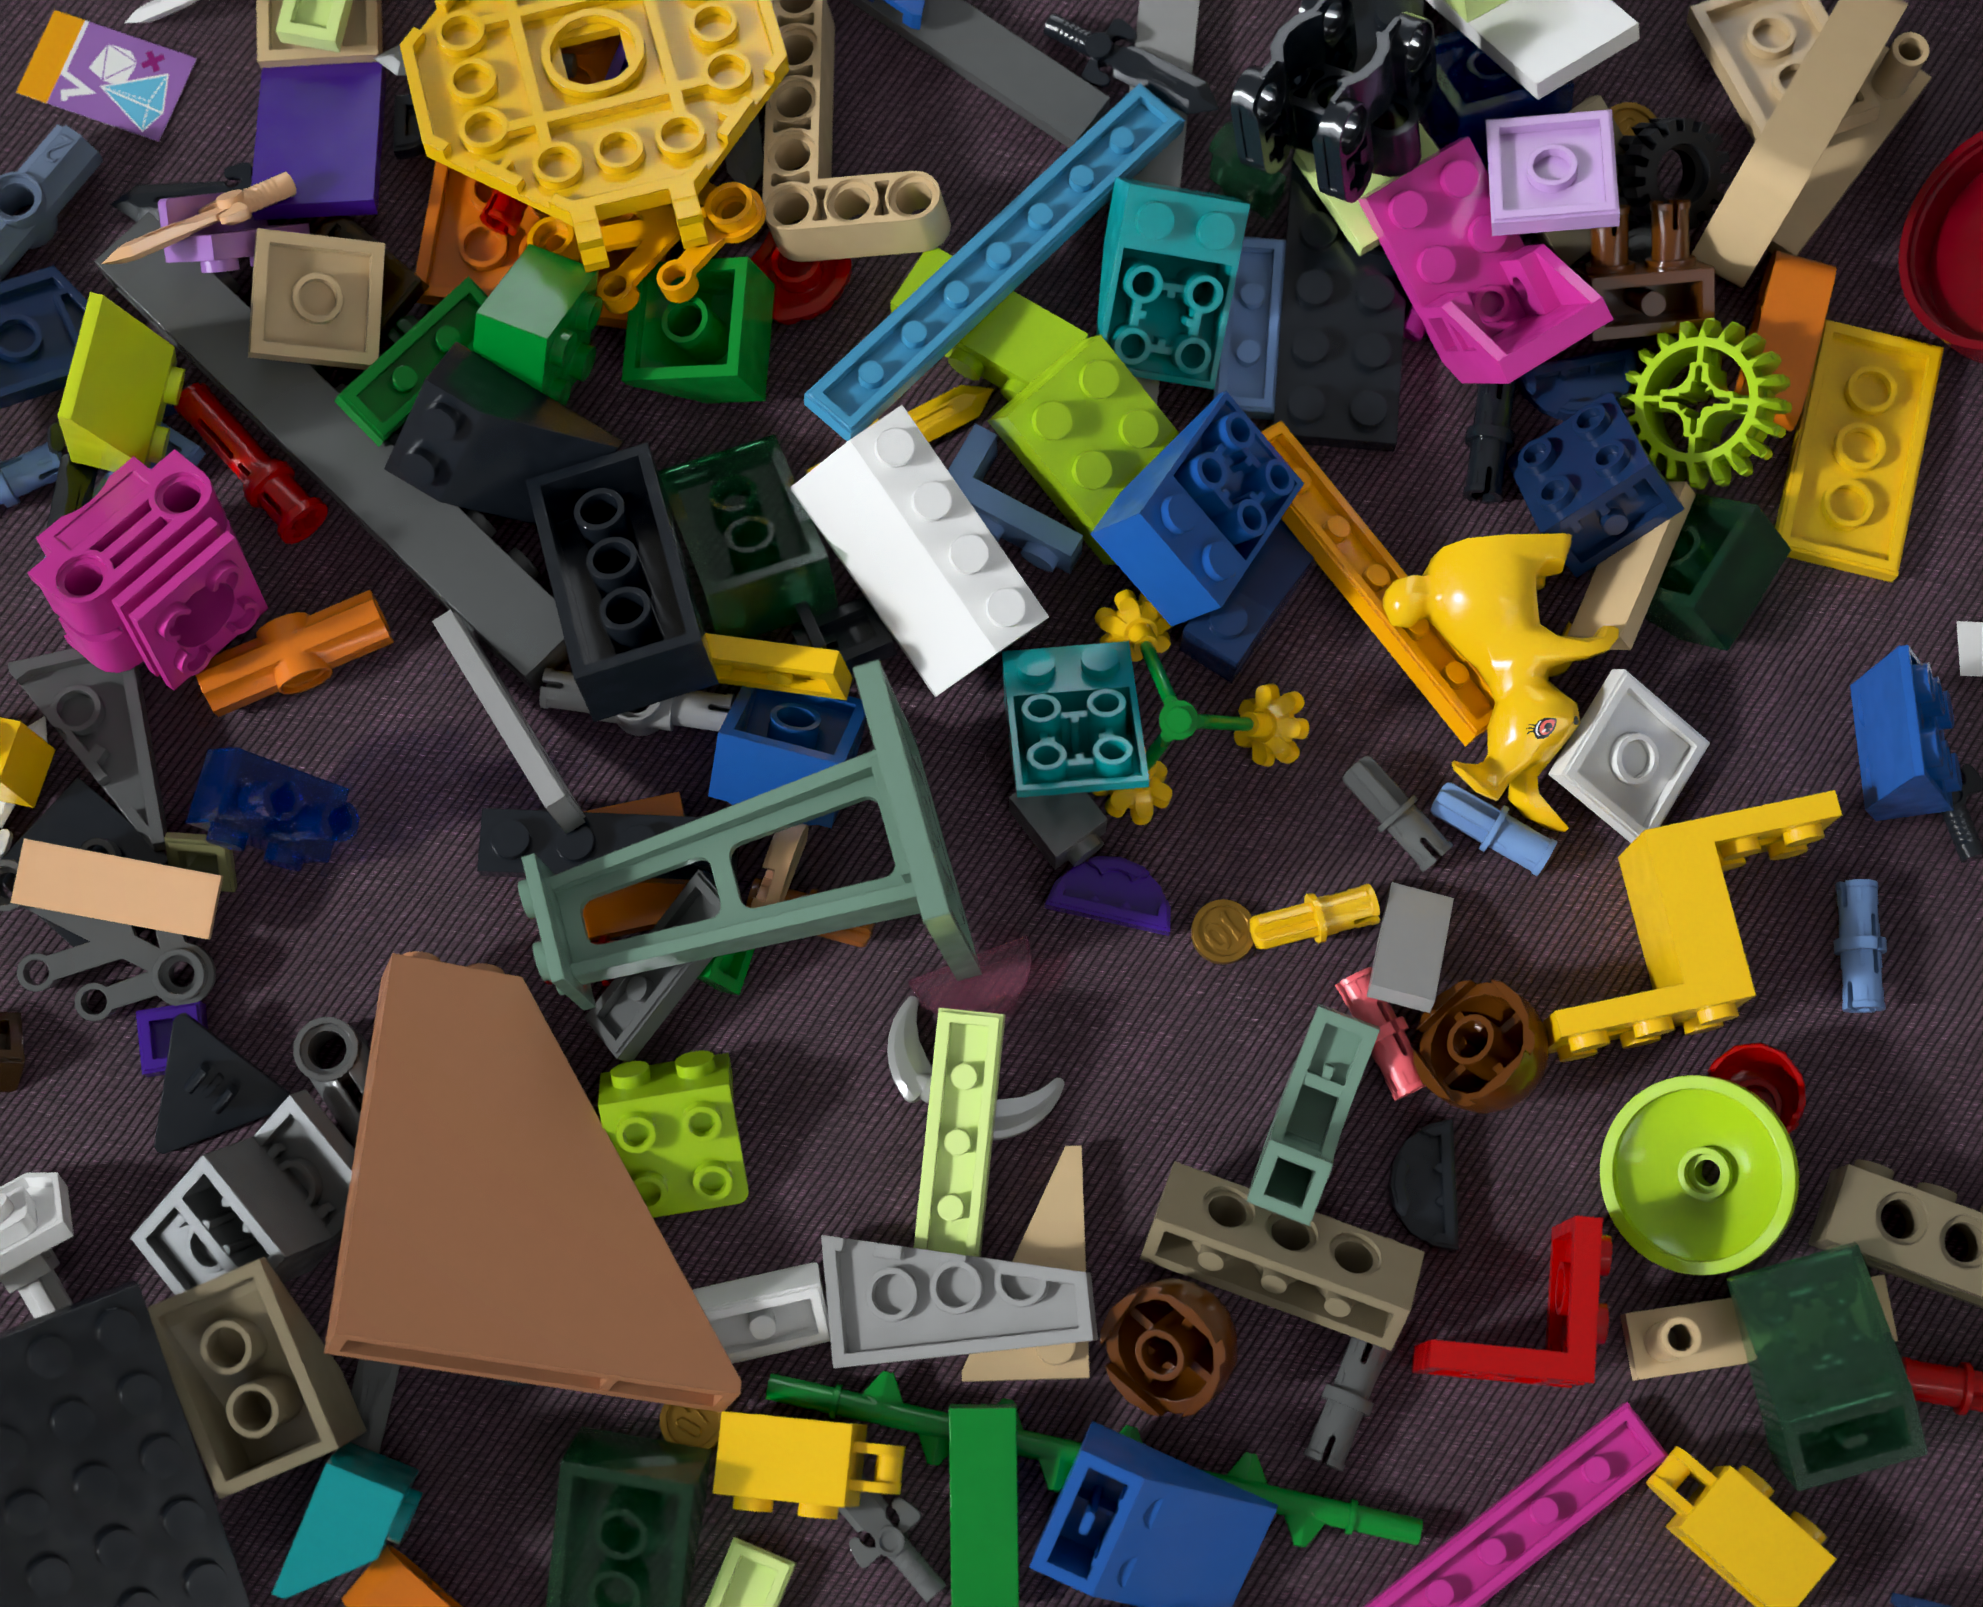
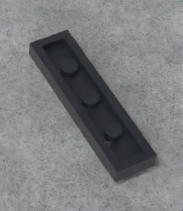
M482 808L477 871L481 876L526 878L522 857L535 854L556 875L702 817L583 812L586 816L583 818L585 823L566 834L548 811ZM739 847L736 848L732 855L736 880L738 878ZM702 860L639 883L687 885L698 869L711 874L713 872L710 863Z

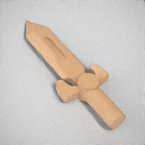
M283 172L243 190L238 189L223 193L216 197L215 201L199 209L198 215L166 225L124 243L102 264H123L138 260L173 245L219 221L225 225L242 223L250 219L252 213L296 195L295 183L287 172Z

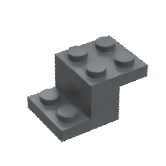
M306 1089L291 1094L253 1137L203 1154L130 1239L175 1295L262 1257L266 1258L281 1282L285 1283L312 1271L342 1239L355 1149Z

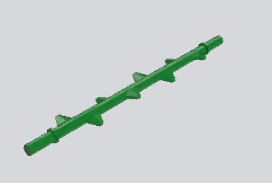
M882 1371L863 1393L843 1389V1384L838 1383L836 1387H831L773 1373L770 1375L766 1400L828 1413L831 1419H835L837 1415L917 1433L927 1464L939 1466L949 1455V1413L903 1403L895 1374L892 1372ZM1002 1398L998 1404L1015 1403L1014 1400ZM1017 1412L1018 1456L1038 1460L1047 1489L1059 1493L1082 1443L1023 1430ZM1126 1425L1119 1432L1142 1443L1137 1427ZM1246 1452L1227 1475L1202 1470L1278 1505L1275 1514L1284 1516L1294 1546L1305 1548L1324 1525L1344 1529V1534L1352 1535L1354 1531L1418 1546L1423 1527V1519L1358 1505V1500L1351 1499L1349 1503L1267 1484L1256 1454Z

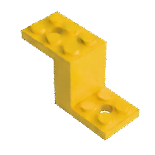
M1836 791L1818 793L1643 830L1620 854L1618 860L1653 990L1554 1011L1543 1021L1548 1032V1054L1557 1052L1560 1062L1573 1061L1597 1054V1048L1611 1044V1040L1620 1039L1623 1049L1634 1048L1661 1040L1660 1035L1674 1031L1677 1026L1683 1025L1685 1035H1694L1719 1029L1724 1026L1723 1021L1738 1017L1737 1008L1756 996L1723 872L1745 865V857L1768 851L1770 860H1780L1807 852V844L1823 839L1825 837L1823 830L1842 816Z

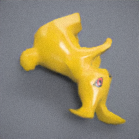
M1504 534L1466 538L1440 549L1431 558L1422 576L1411 575L1394 580L1385 591L1383 608L1392 626L1411 628L1418 620L1426 618L1459 654L1478 669L1491 690L1495 705L1487 727L1488 755L1483 762L1478 764L1452 761L1453 770L1476 793L1495 801L1499 800L1509 785L1508 800L1525 818L1547 829L1566 832L1569 829L1568 825L1539 794L1538 776L1581 722L1577 703L1549 682L1548 677L1561 675L1569 668L1573 661L1585 660L1608 651L1617 640L1619 629L1615 626H1602L1595 632L1593 637L1576 638L1568 637L1572 626L1570 622H1568L1563 630L1562 636L1554 634L1540 624L1536 590L1544 588L1546 576H1553L1563 572L1572 542L1571 534Z

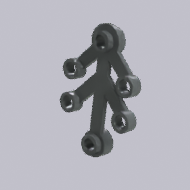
M105 838L89 839L79 848L91 851L94 847L100 845L107 849L109 855L122 857L116 843ZM0 860V911H16L25 908L90 941L53 954L40 952L25 956L17 966V979L25 989L33 992L46 991L55 987L61 978L125 959L148 972L113 985L105 982H93L82 986L75 995L74 1005L77 1013L83 1019L88 1021L105 1020L111 1017L117 1008L154 996L160 997L170 1005L178 1006L202 1001L211 992L216 980L215 963L203 947L187 942L185 935L155 930L159 946L139 937L133 925L11 903L12 897L4 893L2 882L8 874H17L19 860ZM36 960L46 963L49 969V976L42 984L35 983L30 977V967ZM182 961L189 963L195 973L193 981L188 986L180 985L174 977V969ZM94 989L103 992L107 999L105 1009L99 1014L92 1012L87 1005V997Z

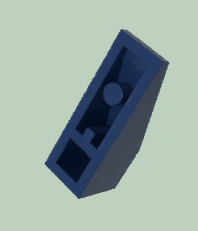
M1280 519L1222 608L1190 619L1183 631L1180 651L1231 684L1315 562L1314 557L1305 549L1282 519Z

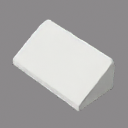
M817 1263L803 1264L692 1290L732 1364L831 1341L828 1308Z

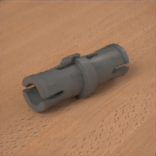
M1350 1336L1351 1339L1333 1386L1325 1385L1321 1397L1327 1401L1308 1447L1303 1452L1304 1456L1320 1462L1329 1438H1334L1335 1443L1326 1466L1341 1472L1344 1471L1346 1466L1344 1464L1362 1416L1370 1417L1374 1404L1369 1399L1386 1357L1391 1352L1388 1349L1373 1344L1367 1362L1362 1364L1360 1360L1367 1342Z

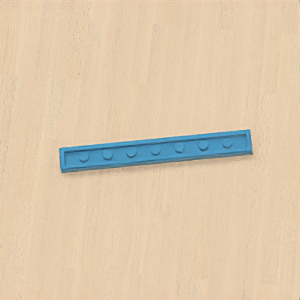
M1139 83L804 394V405L846 441H849L868 428L1112 198L1115 177L1133 179L1182 133L1185 119Z

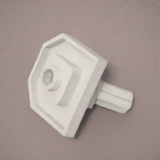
M58 1172L25 1173L0 1187V1281L10 1294L16 1290L19 1291L34 1319L73 1304L54 1271L60 1262L52 1248L73 1237L68 1186Z

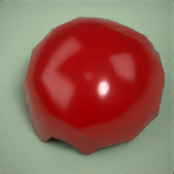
M1761 1042L1735 1045L1716 1059L1710 1066L1708 1076L1723 1078L1737 1083L1766 1102L1782 1121L1788 1134L1798 1127L1806 1104L1805 1082L1801 1072L1785 1052Z

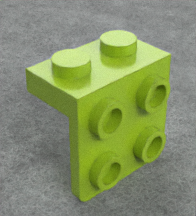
M692 1051L679 1056L673 1062L649 1065L644 1061H629L615 1066L610 1072L600 1074L598 1108L602 1128L606 1130L653 1218L740 1204L747 1199L749 1193L748 1181L733 1103V1074L729 1053L714 1055L709 1051Z

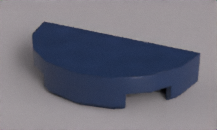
M1630 346L1542 363L1517 378V385L1522 396L1540 413L1565 421L1576 414L1582 407L1593 403L1609 392H1612L1620 402L1619 398L1627 394L1631 384L1626 380L1625 373L1637 370L1636 346Z

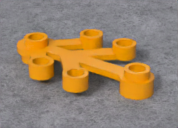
M709 181L706 183L697 197L703 215V224L708 244L687 248L678 259L670 260L660 267L657 272L656 281L667 300L673 303H683L690 300L699 288V280L696 274L725 243L743 242L760 230L765 221L766 207L761 196L754 189L739 182H728L718 187ZM667 204L633 212L641 219L600 227L606 252L638 246L616 270L608 272L598 282L597 294L602 298L603 304L611 313L623 314L636 306L640 297L637 285L681 239L674 209ZM548 216L539 220L530 229L527 236V246L531 244L579 262L581 253L573 226ZM685 277L681 283L670 286L676 278ZM626 287L620 295L611 297L615 290Z

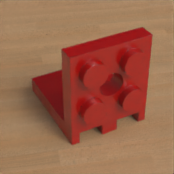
M1576 1215L1552 1227L1545 1350L1431 1339L1413 1346L1412 1373L1572 1388V1386H1583L1584 1383H1594L1596 1344H1605L1609 1326L1608 1305L1606 1303H1599L1600 1276L1609 1275L1612 1262L1611 1236L1602 1235L1603 1218Z

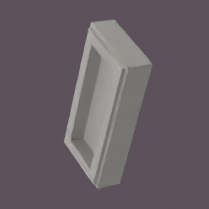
M1394 882L1391 883L1386 897L1366 997L1427 1013L1431 1012L1436 999L1454 898Z

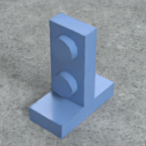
M975 423L949 467V473L997 542H999L1000 538H1003L1022 548V557L1042 570L1053 572L1055 567L1070 574L1082 554L1083 535L982 482L997 456V435Z

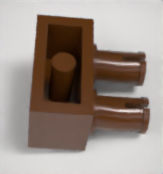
M1667 199V203H1663V200L1649 202V209L1651 210L1652 257L1646 258L1645 262L1635 263L1629 260V205L1619 204V226L1590 228L1591 262L1586 263L1585 267L1571 269L1603 297L1614 320L1586 336L1588 339L1598 341L1652 336L1665 332L1667 334L1679 333L1680 322L1685 321L1693 323L1697 330L1700 331L1705 319H1715V267L1698 261L1695 256L1689 255L1690 200Z

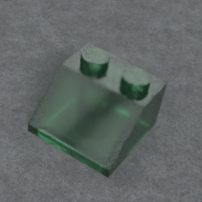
M1695 493L1696 496L1647 610L1645 619L1679 640L1728 651L1789 555L1791 548L1759 505Z

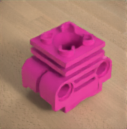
M175 449L151 469L133 456L109 476L103 488L91 501L78 510L60 517L36 537L46 557L28 572L30 579L41 588L51 608L60 617L58 620L66 632L64 638L67 643L94 666L105 672L120 673L128 671L144 661L150 672L156 677L161 675L165 684L175 691L189 677L203 671L213 656L237 635L248 631L256 623L259 616L268 609L210 479L202 470Z

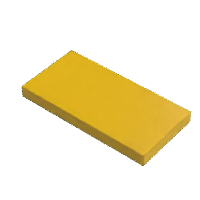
M1825 319L1807 395L1796 426L1770 553L1891 583L1898 577L1944 351L1943 347Z

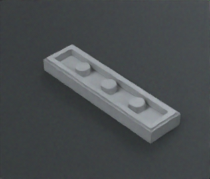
M450 609L432 621L547 811L566 834L584 824L585 820L583 818L586 817L476 637L456 611L453 613Z

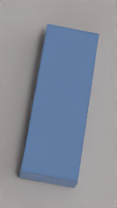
M1244 237L1213 392L1214 400L1220 393L1227 391L1249 418L1273 420L1286 254V240Z

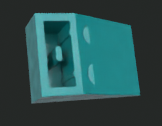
M1115 177L1104 236L1096 336L1102 335L1134 377L1209 389L1215 388L1250 209L1249 203L1231 196Z
M1129 641L1002 651L1005 711L1017 798L1149 787V774Z

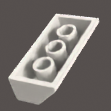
M903 405L851 438L791 487L796 498L935 697L1049 618Z

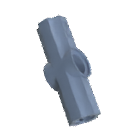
M57 124L17 172H9L0 176V282L28 249L43 246L53 238L58 226L57 215L103 162L100 153L82 135L67 125L63 127ZM32 205L31 209L25 214L13 216L14 212L20 207Z

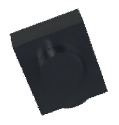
M865 596L816 617L813 616L807 600L794 604L803 625L791 630L797 645L838 650L850 673H854L853 667L876 660L882 661L897 654L887 627Z

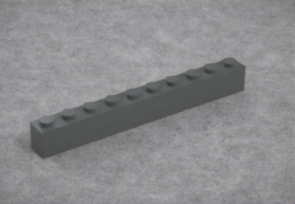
M150 212L146 213L94 261L109 283L448 610L451 609L453 613L456 611L470 631L535 693L544 684L542 678L546 668H553L555 671H558L569 660L554 595L548 594L535 581L540 575L539 570L517 548L514 547L508 553L503 551L491 539L497 531L479 511L466 509L463 512L457 506L439 502L384 469L399 435L395 432L378 447L334 402L347 385L341 382L334 389L320 376L326 369L324 365L249 358L251 307L249 308L236 295L241 290V287L227 271L202 273L200 261L166 263L164 248L135 261L123 264H102L124 243L161 228L160 222Z

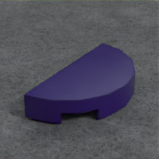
M1095 856L1087 862L1072 867L1065 875L1055 881L1045 903L1046 909L1161 935H1170L1171 907L1165 898L1161 886L1150 876V872L1145 867L1123 857Z

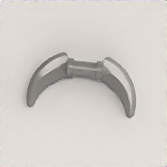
M910 996L902 1004L892 1022L887 1046L888 1064L893 1081L903 1098L909 1103H916L918 1100H922L928 1104L932 1065L919 1041L917 1028L919 1000L915 996ZM1055 1078L1040 1090L1023 1097L997 1099L993 1140L1015 1137L1029 1131L1040 1123L1052 1111L1060 1098L1065 1085L1064 1080Z

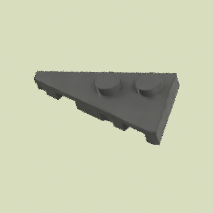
M74 648L9 662L8 669L10 674L21 685L153 851L166 850L164 837L168 829L139 665L131 670L120 673L105 672L94 666Z

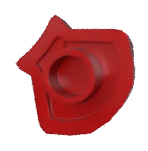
M770 230L761 247L750 258L775 284L772 318L786 325L795 324L800 320H809L827 312L832 307L834 301L838 300L842 295L852 272L851 258L808 262L791 261L785 258L778 250Z

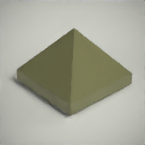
M166 833L164 839L168 866L224 876L221 891H236L237 879L231 836Z

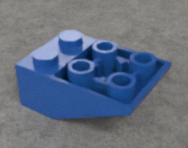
M1224 391L1119 493L1093 529L1091 535L1170 626H1174L1222 608L1304 483L1229 393Z
M1909 645L1898 646L1850 685L1865 811L1875 821L1954 811L1952 792L1962 791V777L1956 752L1950 753L1949 744L1944 737L1945 729L1954 728V715L1949 691H1942L1939 677H1933L1929 662L1921 663Z
M1092 1421L1042 1532L1029 1568L1092 1597L1140 1607H1232L1277 1511L1278 1505Z

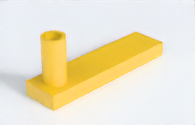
M705 633L719 683L847 700L853 677L838 650Z

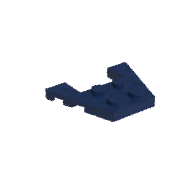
M54 265L0 282V409L64 389L66 386L88 301ZM166 403L163 418L178 413L174 405Z

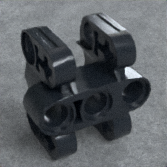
M1303 0L1299 13L1278 29L1270 45L1271 61L1263 68L1256 65L1249 66L1243 71L1235 85L1231 99V115L1240 163L1268 174H1274L1284 165L1291 148L1314 154L1317 183L1320 192L1348 203L1356 202L1363 195L1372 173L1393 177L1411 172L1422 158L1418 119L1429 108L1437 86V62L1432 21L1409 12H1403L1398 17L1395 16L1383 33L1376 31L1377 49L1372 60L1360 71L1353 73L1357 60L1353 2L1351 0Z

